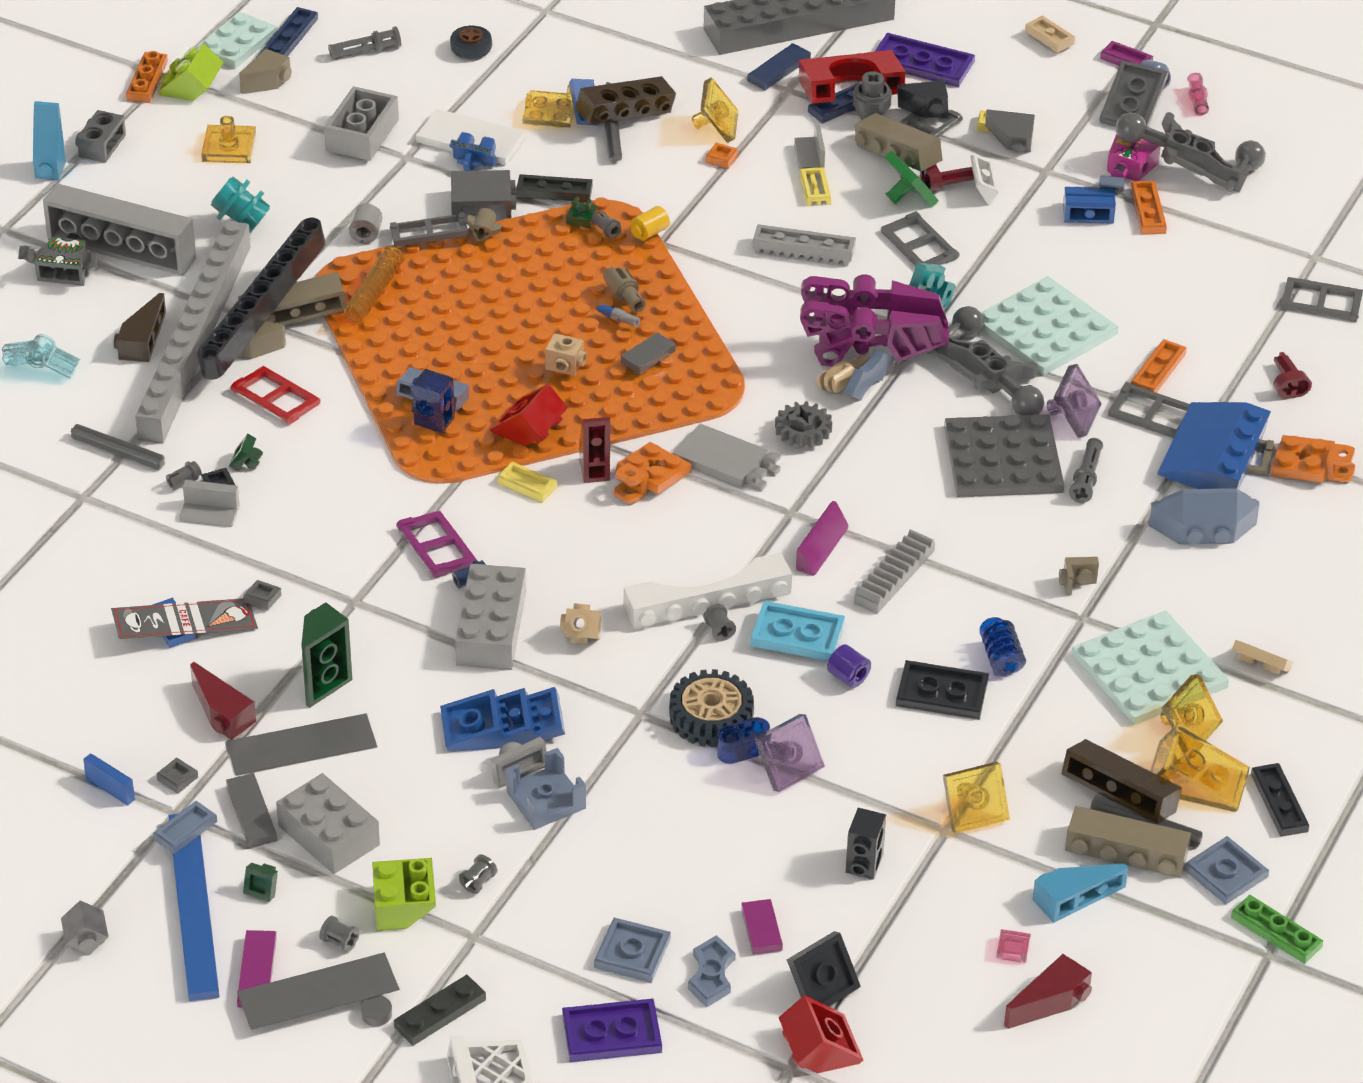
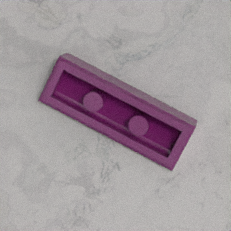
M836 501L830 502L798 547L796 570L812 576L816 575L847 531L848 522Z

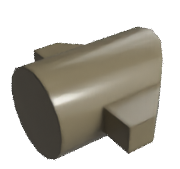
M489 208L479 209L476 217L468 215L466 224L472 230L474 238L479 242L487 240L491 235L500 233L502 224L495 222L496 214Z

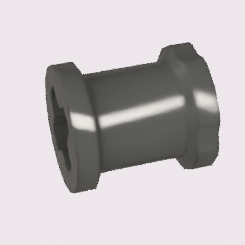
M720 604L708 607L703 614V619L706 624L711 626L714 639L725 641L735 634L736 625L728 619V611L725 606Z
M478 854L474 858V864L468 870H464L459 874V882L467 891L478 894L482 890L483 883L488 878H493L497 874V866L486 855Z
M331 915L324 921L320 929L319 938L324 942L331 941L341 946L342 950L350 952L359 939L360 929L355 926L349 927L339 922L337 917Z

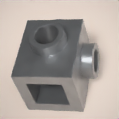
M79 900L61 917L65 944L73 950L90 955L109 937L104 911L84 901Z

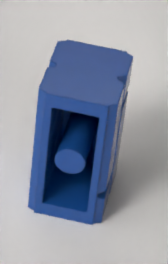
M1064 187V222L1114 223L1116 208L1114 188Z

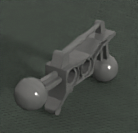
M1129 112L1123 114L1116 122V134L1125 143H1134L1143 139L1163 147L1161 157L1164 158L1165 163L1170 165L1174 162L1200 176L1207 177L1215 184L1226 187V190L1230 192L1232 190L1240 192L1249 174L1248 172L1257 170L1265 162L1266 152L1263 146L1253 140L1244 141L1236 148L1235 160L1237 163L1235 166L1224 161L1215 150L1214 141L1193 134L1191 130H1183L1174 120L1175 116L1171 112H1167L1162 121L1165 133L1147 127L1143 117L1137 113Z
M971 306L959 308L953 315L952 325L949 326V343L926 353H933L948 363L951 368L974 382L975 388L979 391L989 390L993 394L1003 389L1012 397V408L1017 415L1041 413L1045 404L1042 392L1034 386H1021L1017 383L1021 380L1036 378L1037 363L1029 362L1027 364L1013 361L1008 355H1000L984 340L975 342L956 340L959 337L967 339L975 337L982 331L984 326L983 315L977 308Z

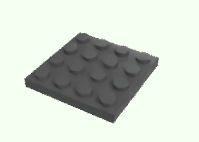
M1049 414L945 418L944 428L957 497L1064 493V481Z

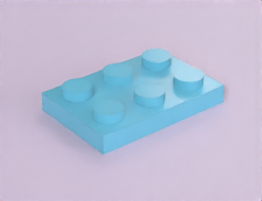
M763 601L750 638V646L828 661L832 653L837 649L845 625V616Z

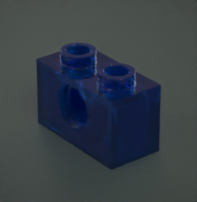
M424 369L418 377L414 378L411 384L414 424L443 433L455 418L453 377Z

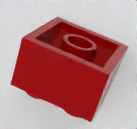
M548 383L518 398L490 428V431L495 435L523 446L534 441L538 444L548 437V430L555 427L563 420L561 415L568 407Z
M803 995L778 1017L783 1028V1037L789 1043L792 1050V1059L800 1068H806L818 1074L857 1065L864 1061L843 1013Z

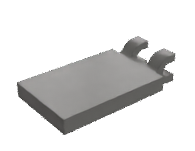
M701 423L672 453L691 463V469L740 488L744 484H748L761 492L767 486V481L762 480L767 473L776 476L781 469V466L776 465L781 458V454L776 452L768 453L766 448Z

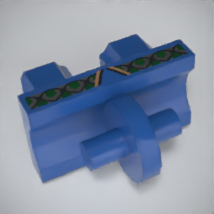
M461 132L457 140H451L449 146L453 149V157L457 159V164L463 165L464 171H473L474 167L481 168L482 164L495 167L497 162L495 156L496 143L493 138L483 137L480 145L474 144L475 139L473 135Z

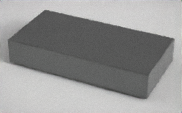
M657 332L621 355V363L640 375L675 352L676 344Z

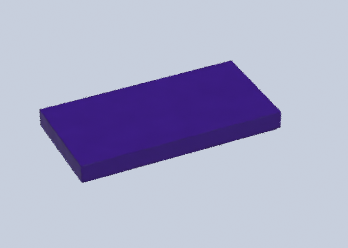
M886 33L874 51L892 50L904 68L905 74L931 81L945 80V84L955 87L961 85L975 62L974 54L892 33Z

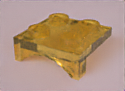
M569 85L567 86V93L530 90L526 94L523 124L554 126L557 128L571 127L574 108Z

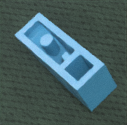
M35 101L33 111V166L35 178L59 180L66 164L59 103Z
M1124 863L1058 868L1050 873H1044L1035 879L1032 900L1055 923L1125 888L1128 866Z

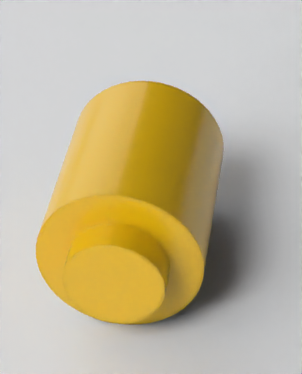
M655 206L631 220V232L634 237L645 241L670 226V219L667 212L661 206Z

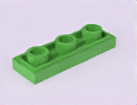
M1250 894L1232 910V919L1303 964H1306L1323 946L1324 940Z

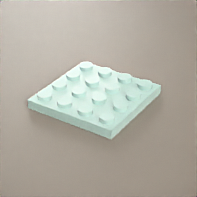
M1049 276L981 312L984 319L982 331L1027 364L1029 362L1037 363V372L1042 376L1116 336L1119 328L1115 323Z
M1167 610L1072 646L1071 655L1133 726L1224 690L1229 685V679Z

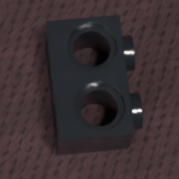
M857 808L848 831L845 873L874 880L884 855L886 814Z

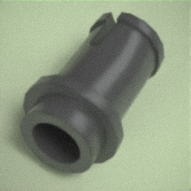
M602 210L598 211L601 216L594 213L592 223L598 226L606 237L615 238L621 233V225L618 220L610 218Z
M187 461L185 466L166 475L165 478L168 485L175 491L184 484L185 480L197 481L202 471L197 462Z

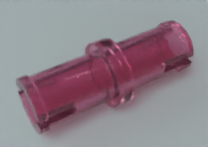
M1192 73L1187 78L1190 87L1188 94L1193 102L1195 114L1202 116L1209 112L1207 103L1208 92L1207 88L1203 85L1202 75L1200 73Z

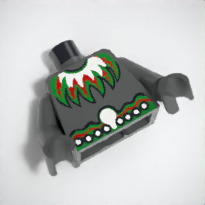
M75 233L68 234L66 238L52 237L46 245L36 251L31 246H19L18 259L26 260L35 265L37 281L84 286L87 269L95 271L98 267L95 253L88 250L86 242L81 240L80 236Z

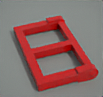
M265 366L258 368L244 378L241 377L234 381L230 388L233 392L241 394L280 417L288 424L295 422L300 416L315 408L321 402L319 397ZM263 377L280 385V387L264 397H260L247 389L248 386ZM289 391L305 400V402L288 412L272 404L273 401Z

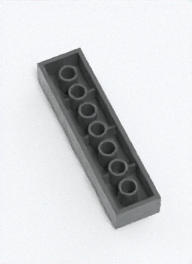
M730 0L716 2L704 6L703 29L718 54L722 55L894 20L895 0Z

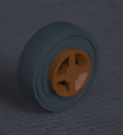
M475 25L457 28L450 36L451 50L461 58L476 59L483 57L491 51V33L487 29Z

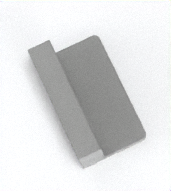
M814 122L813 137L794 138V149L799 172L800 169L825 167V147L819 122Z
M185 480L183 484L184 505L179 515L181 522L223 527L233 526L240 507L238 486Z

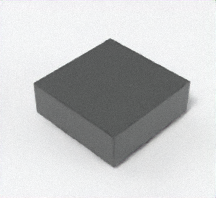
M256 580L244 593L243 602L269 610L281 597V588Z
M176 757L156 773L157 781L179 794L198 778V770Z

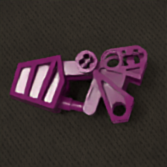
M861 274L854 278L853 290H850V285L845 280L809 276L801 283V296L804 304L800 308V321L807 337L819 336V343L814 345V353L821 366L832 367L842 361L852 345L856 353L862 355L868 353L869 347L888 346L896 360L901 362L949 343L948 321L939 294L894 280L891 282L890 290L876 289L875 279L867 274ZM811 287H815L814 291H810ZM842 289L845 291V294L836 296L832 294V291ZM871 309L887 310V319H877V314ZM834 352L837 354V357L829 360L824 358L823 354Z

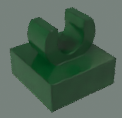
M575 197L566 215V224L590 228L593 224L592 216L594 213L598 214V206L593 205L591 199H588L586 203L579 202V197Z
M248 433L234 451L229 464L231 468L239 471L242 465L245 464L249 469H256L260 463L258 460L263 455V451L254 447L257 438Z
M252 862L247 865L243 893L270 902L276 893L278 876L276 867L266 863L261 866Z

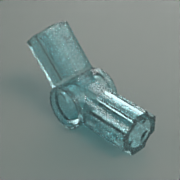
M37 334L30 341L6 343L2 347V360L6 365L29 364L34 368H43L45 366L69 379L73 376L81 360L56 347L55 341L46 334Z

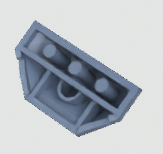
M1182 489L1164 497L1160 501L1151 502L1148 524L1149 527L1178 544L1235 543L1257 524L1260 503L1257 499H1252L1249 495L1238 489Z

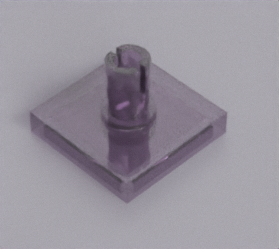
M1073 364L1068 366L1053 399H1049L1046 405L1051 416L1063 413L1076 436L1081 438L1088 435L1102 403L1079 365Z
M798 714L754 738L773 791L780 792L825 767L806 714Z

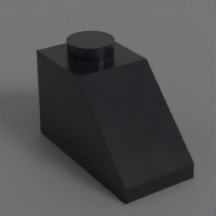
M945 80L897 84L898 108L923 118L948 116V93Z

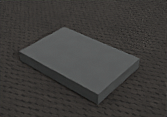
M1122 60L1101 112L1100 123L1116 127L1117 120L1123 114L1131 112L1142 116L1146 126L1149 127L1166 83L1168 71Z

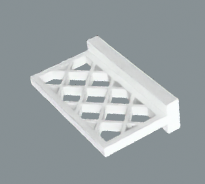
M450 1036L446 1059L452 1083H478L476 1079L481 1074L494 1081L493 1083H512L506 1079L511 1072L522 1078V1083H533L522 1040L464 1043L463 1036ZM503 1051H516L517 1058L511 1062L500 1054ZM470 1053H481L488 1058L481 1064L471 1058ZM494 1061L506 1069L499 1075L487 1067Z

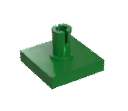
M890 151L884 157L901 178L885 193L895 205L910 190H915L931 207L939 201L923 181L896 154Z

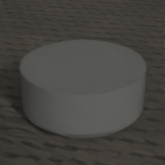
M380 995L365 999L361 1004L363 1021L371 1026H381L389 1022L392 1017V1004L390 1000Z

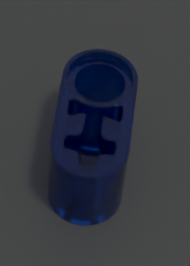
M754 717L720 728L717 734L718 759L726 764H734L767 753L770 740L769 722L763 718Z

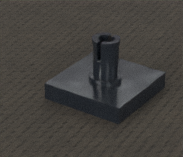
M833 931L786 959L800 997L806 995L822 1004L831 1006L861 987L841 932Z

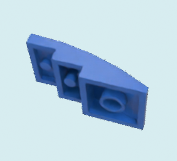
M556 687L529 695L526 689L522 688L497 696L494 689L440 706L447 751L497 749L508 742L514 741L523 745L538 737L547 740L565 735L560 698Z

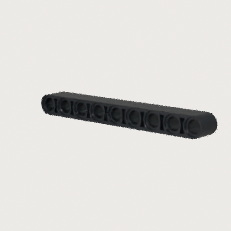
M306 218L297 225L199 348L197 357L202 376L205 379L214 380L224 375L323 249L326 242L321 221L318 218Z

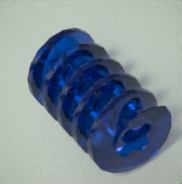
M991 617L983 621L979 627V634L994 675L1007 677L1023 669L1026 664V657L1023 654L1024 651L1014 624L1009 620H1003L999 617Z

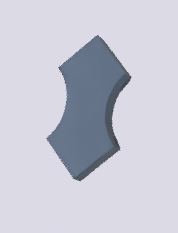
M877 349L874 350L870 359L862 367L854 369L844 390L845 393L862 400L867 390L875 382L883 381L893 357Z
M717 935L693 949V957L696 959L699 968L697 973L688 981V990L706 1007L731 993V985L725 977V971L735 961L736 953Z

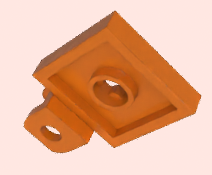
M1282 435L1271 466V476L1324 483L1327 475V481L1350 482L1355 472V464L1352 463L1355 448L1349 445L1335 444V441ZM1341 453L1347 454L1346 456H1339ZM1345 470L1347 473H1339V471Z
M649 442L617 463L615 477L622 480V482L614 488L613 495L629 504L645 497L647 489L658 495L690 474L692 464L657 444Z

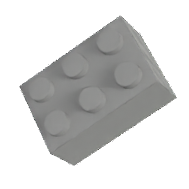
M353 86L324 126L325 151L371 161L399 120L398 96Z
M324 773L319 774L276 801L278 826L333 874H336L380 845L379 821Z

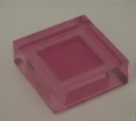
M1001 929L996 959L1026 963L1031 934Z

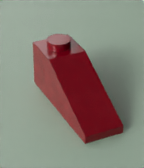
M610 417L582 420L579 461L584 483L610 481Z
M196 662L190 664L192 686L211 727L217 733L233 740L256 722L255 701Z
M1062 953L1006 1005L1004 1026L1010 1029L1071 1010L1079 1001L1084 1002L1089 997L1092 991V986H1090L1092 972Z

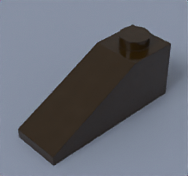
M158 293L122 323L119 333H115L113 345L114 349L118 350L119 360L150 362L166 315L164 293Z

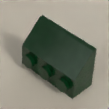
M325 602L304 616L301 648L306 706L309 708L353 680L349 619Z

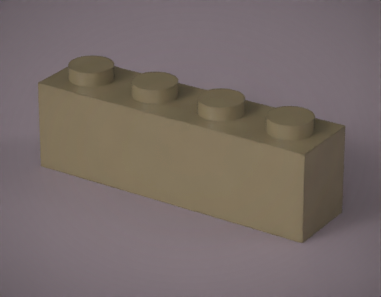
M877 113L854 124L857 146L885 157L892 151L908 167L920 172L943 161L941 141L938 137Z
M338 272L296 282L266 321L289 325L347 311Z
M1075 806L1067 830L1065 851L1120 864L1125 863L1135 868L1181 878L1188 855L1191 832Z

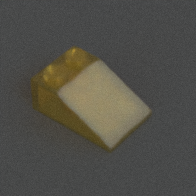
M1177 724L1159 741L1150 771L1182 787L1180 800L1236 812L1239 809L1250 767Z

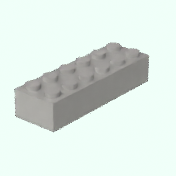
M59 183L43 199L48 240L52 237L66 238L68 234L75 233L80 236L81 240L86 242L87 249L92 252L182 276L196 259L193 218Z

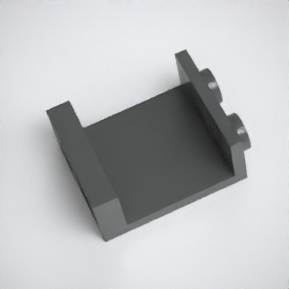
M510 170L451 171L452 215L462 212V206L506 205V217L512 218L511 210H516L515 180H510Z

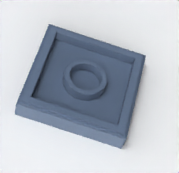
M1228 836L1187 861L1184 866V870L1225 905L1269 876V869Z
M614 917L594 959V968L652 983L671 940V932Z

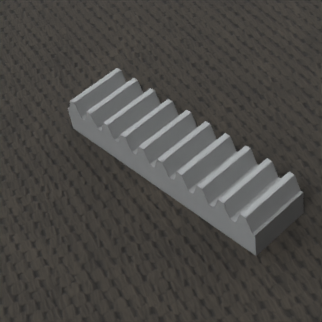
M757 224L752 248H754L756 254H759L762 249L766 255L773 251L775 256L778 257L783 252L785 258H788L790 254H793L795 259L803 255L806 261H808L810 256H813L815 262H818L820 258H823L825 263L833 259L835 265H838L839 261L842 260L844 265L848 266L854 254L856 237Z
M910 529L908 535L903 536L902 542L897 543L896 549L892 548L890 555H886L885 561L881 560L879 567L876 566L874 568L873 574L869 573L867 580L864 579L862 585L857 586L854 594V603L878 614L935 551L934 539Z

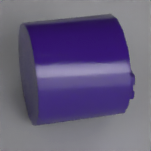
M847 644L839 646L832 653L827 663V671L850 688H856L861 685L871 670L870 659Z

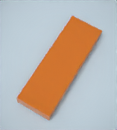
M1132 181L1130 183V191L1141 235L1166 234L1167 225L1155 181Z
M1163 339L1130 383L1157 393L1186 355L1187 347Z

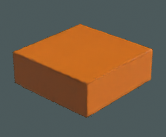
M716 142L706 155V163L728 169L738 156V149Z

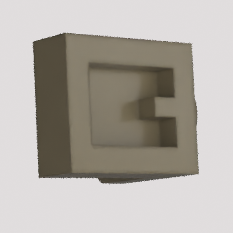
M1098 556L1065 557L1064 568L1059 569V584L1064 585L1066 595H1072L1073 584H1097Z

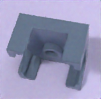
M558 748L545 753V769L521 779L519 764L506 768L507 794L534 830L586 809V784L580 776L576 777L575 785L565 774L564 756Z

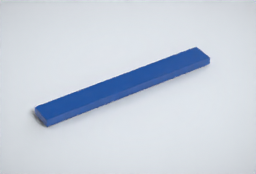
M177 814L168 815L169 820H171ZM200 835L175 855L173 854L189 1001L220 997Z

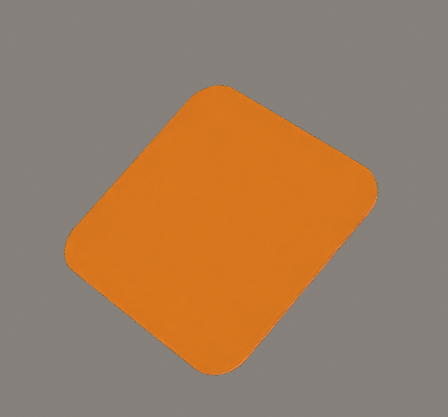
M604 197L592 200L593 205L598 206V211L602 210L610 218L620 222L621 233L615 238L606 237L603 231L594 224L590 228L566 224V215L571 208V205L496 221V223L502 224L500 233L491 235L483 242L477 241L473 236L472 230L468 228L469 236L397 247L388 245L343 257L339 256L318 272L316 277L335 272L339 274L348 310L326 315L324 318L394 461L405 473L419 480L432 483L465 481L501 472L511 462L526 466L579 453L583 419L610 417L611 445L713 420L728 414L738 406L745 391L743 374L660 236L656 234L642 241L634 237L631 232V220L643 213L640 208L621 201L608 200ZM607 268H624L629 271L638 283L639 295L646 302V306L642 311L638 313L632 312L626 301H620L616 298L603 278V273ZM602 304L619 308L628 314L640 318V324L638 327H633L623 322H617L612 320L611 317L598 312L596 308ZM657 332L676 344L675 352L640 375L621 363V355ZM554 333L584 340V351L587 352V359L583 367L580 366L575 376L546 369L545 349ZM411 367L468 384L469 398L459 410L452 412L396 395L397 380ZM548 383L568 407L561 415L563 420L555 427L548 430V437L538 444L534 441L523 446L495 435L490 431V428L518 398Z

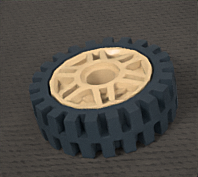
M706 669L700 670V675L692 672L689 673V679L686 676L682 677L680 683L676 682L673 690H671L669 701L670 723L673 725L674 731L676 733L679 732L681 738L685 739L688 737V742L692 744L699 740V746L705 747L707 742H711V747H717L718 742L726 746L729 745V739L736 742L739 740V735L744 737L747 734V730H750L752 726L754 696L752 695L751 688H747V683L744 680L740 681L739 676L735 674L730 678V674L727 671H723L720 675L718 674V669H712L711 674H707Z

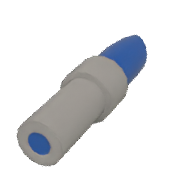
M604 304L596 308L598 312L611 317L612 320L617 322H623L633 327H638L640 324V318L628 314L619 308H613Z

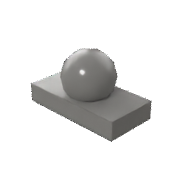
M538 737L523 745L514 741L503 745L499 751V756L490 759L494 783L498 787L506 785V768L515 764L520 766V778L545 767V753L547 752L545 741Z

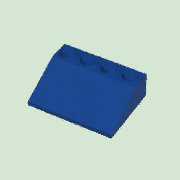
M1191 402L1157 475L1195 489L1239 490L1263 438L1271 411L1247 402Z

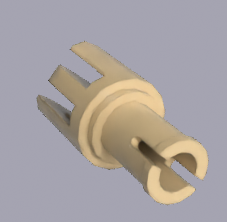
M860 354L850 362H838L818 376V387L824 391L839 393L846 388L854 369L862 367L869 360L868 357Z

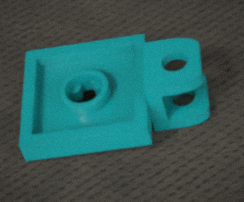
M917 263L909 283L910 286L939 294L943 307L949 305L956 288L954 283L945 281V267L929 263Z

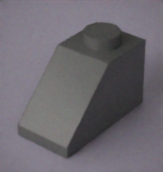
M986 109L985 126L1006 149L1015 152H1031L1035 114Z

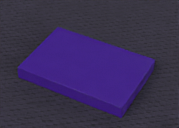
M654 998L562 1008L569 1062L662 1053V1041Z

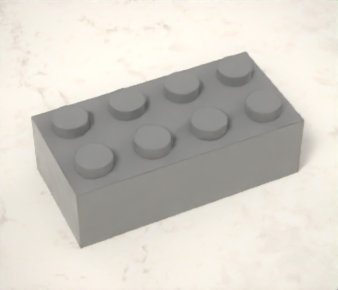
M470 564L455 640L456 666L512 670L526 595V568Z

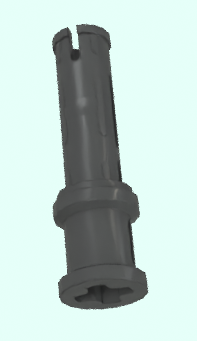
M394 26L391 30L373 31L370 36L332 45L329 44L328 50L331 59L373 49L380 52L383 48L401 47V37L397 26ZM361 44V46L344 50V48Z
M1098 438L1088 439L1080 468L1074 472V483L1069 488V496L1079 503L1088 502L1093 496L1092 487L1097 482L1095 471L1101 450L1103 449V442Z

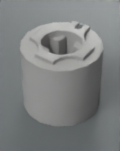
M360 204L354 209L349 226V234L354 240L366 244L377 239L383 219L380 209L372 204Z

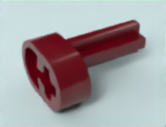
M935 164L920 172L921 180L931 192L941 190L943 185L974 180L972 167L940 172Z
M1279 352V356L1274 357L1273 361L1282 373L1274 379L1273 387L1279 396L1284 399L1306 395L1311 390V380L1304 371L1296 368L1288 355L1284 352Z

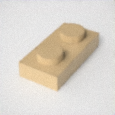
M1043 15L1025 24L1026 33L1057 53L1075 44L1074 35Z
M1235 640L1232 647L1233 651L1239 653L1238 659L1251 664L1258 660L1265 663L1263 669L1276 674H1280L1281 670L1289 672L1293 661L1239 640Z

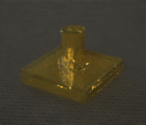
M711 77L704 81L700 106L701 112L692 115V122L697 129L711 123L722 138L729 143L736 138L739 110Z
M232 116L221 117L220 125L207 124L201 152L202 162L251 163L256 138V126L234 125V118Z
M1200 674L1190 675L1163 705L1160 714L1162 723L1170 725L1185 755L1195 754L1223 722Z
M992 762L942 775L952 832L960 833L1010 820L1001 763Z

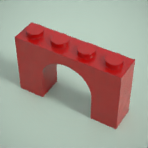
M892 50L799 60V82L812 104L835 101V83L847 80L862 81L863 75L867 72L882 74L884 82L891 89L892 95L897 94V84H905V70Z

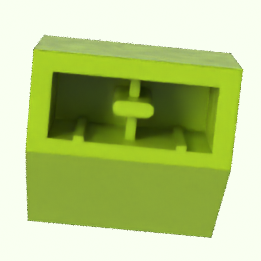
M204 43L197 48L191 47L184 54V58H176L170 64V71L160 81L162 86L158 93L161 96L194 101L209 89L224 62Z
M432 857L372 862L377 931L407 929L436 907Z

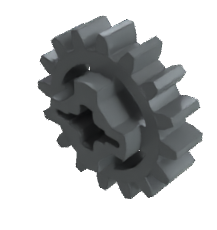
M805 401L803 405L794 402V407L785 405V409L779 410L778 416L775 417L776 435H781L780 440L782 442L789 440V446H793L796 443L799 444V448H803L804 445L813 448V443L815 442L822 445L823 439L828 440L830 433H832V416L827 414L826 408L819 410L817 403L813 406H809L808 401Z

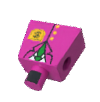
M1116 134L1108 154L1107 171L1111 173L1112 177L1140 181L1158 165L1161 146L1143 139L1134 143H1125Z

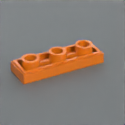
M157 51L144 52L126 92L127 101L151 102L167 65V54L158 53Z

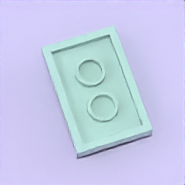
M239 11L199 45L204 43L224 62V65L236 69L269 42L278 30L277 26Z

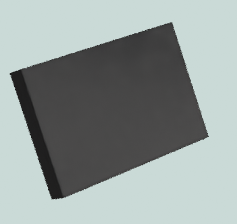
M905 660L896 697V706L980 720L989 681V673Z

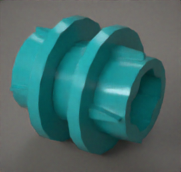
M233 176L228 179L213 198L211 206L219 212L216 217L218 220L221 221L227 215L236 222L249 224V233H251L270 210V205L262 199V196L265 194L263 191L260 190L254 196L246 190L251 183L248 179L242 183Z

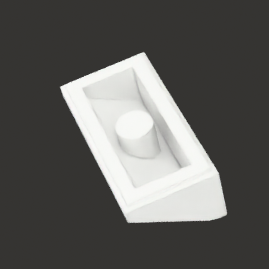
M971 154L970 159L976 187L987 204H990L999 193L993 163L980 156Z

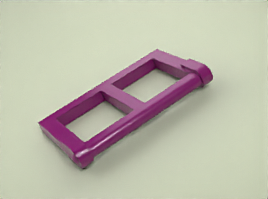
M440 510L414 518L401 519L396 523L398 530L402 532L434 578L463 569L473 564L474 560H477ZM438 522L447 534L443 537L419 543L411 529ZM454 544L463 558L436 565L426 551Z

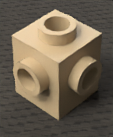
M554 333L545 349V366L547 370L575 376L580 366L583 367L586 363L587 352L584 351V340Z
M574 603L573 609L566 608V614H561L560 630L564 631V636L571 637L570 643L587 644L588 638L600 639L602 611L590 610L589 604ZM580 618L584 620V626L581 629L577 627V621Z

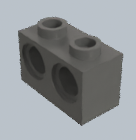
M97 110L88 119L82 131L76 136L75 144L78 147L79 157L106 163L126 136L124 115Z

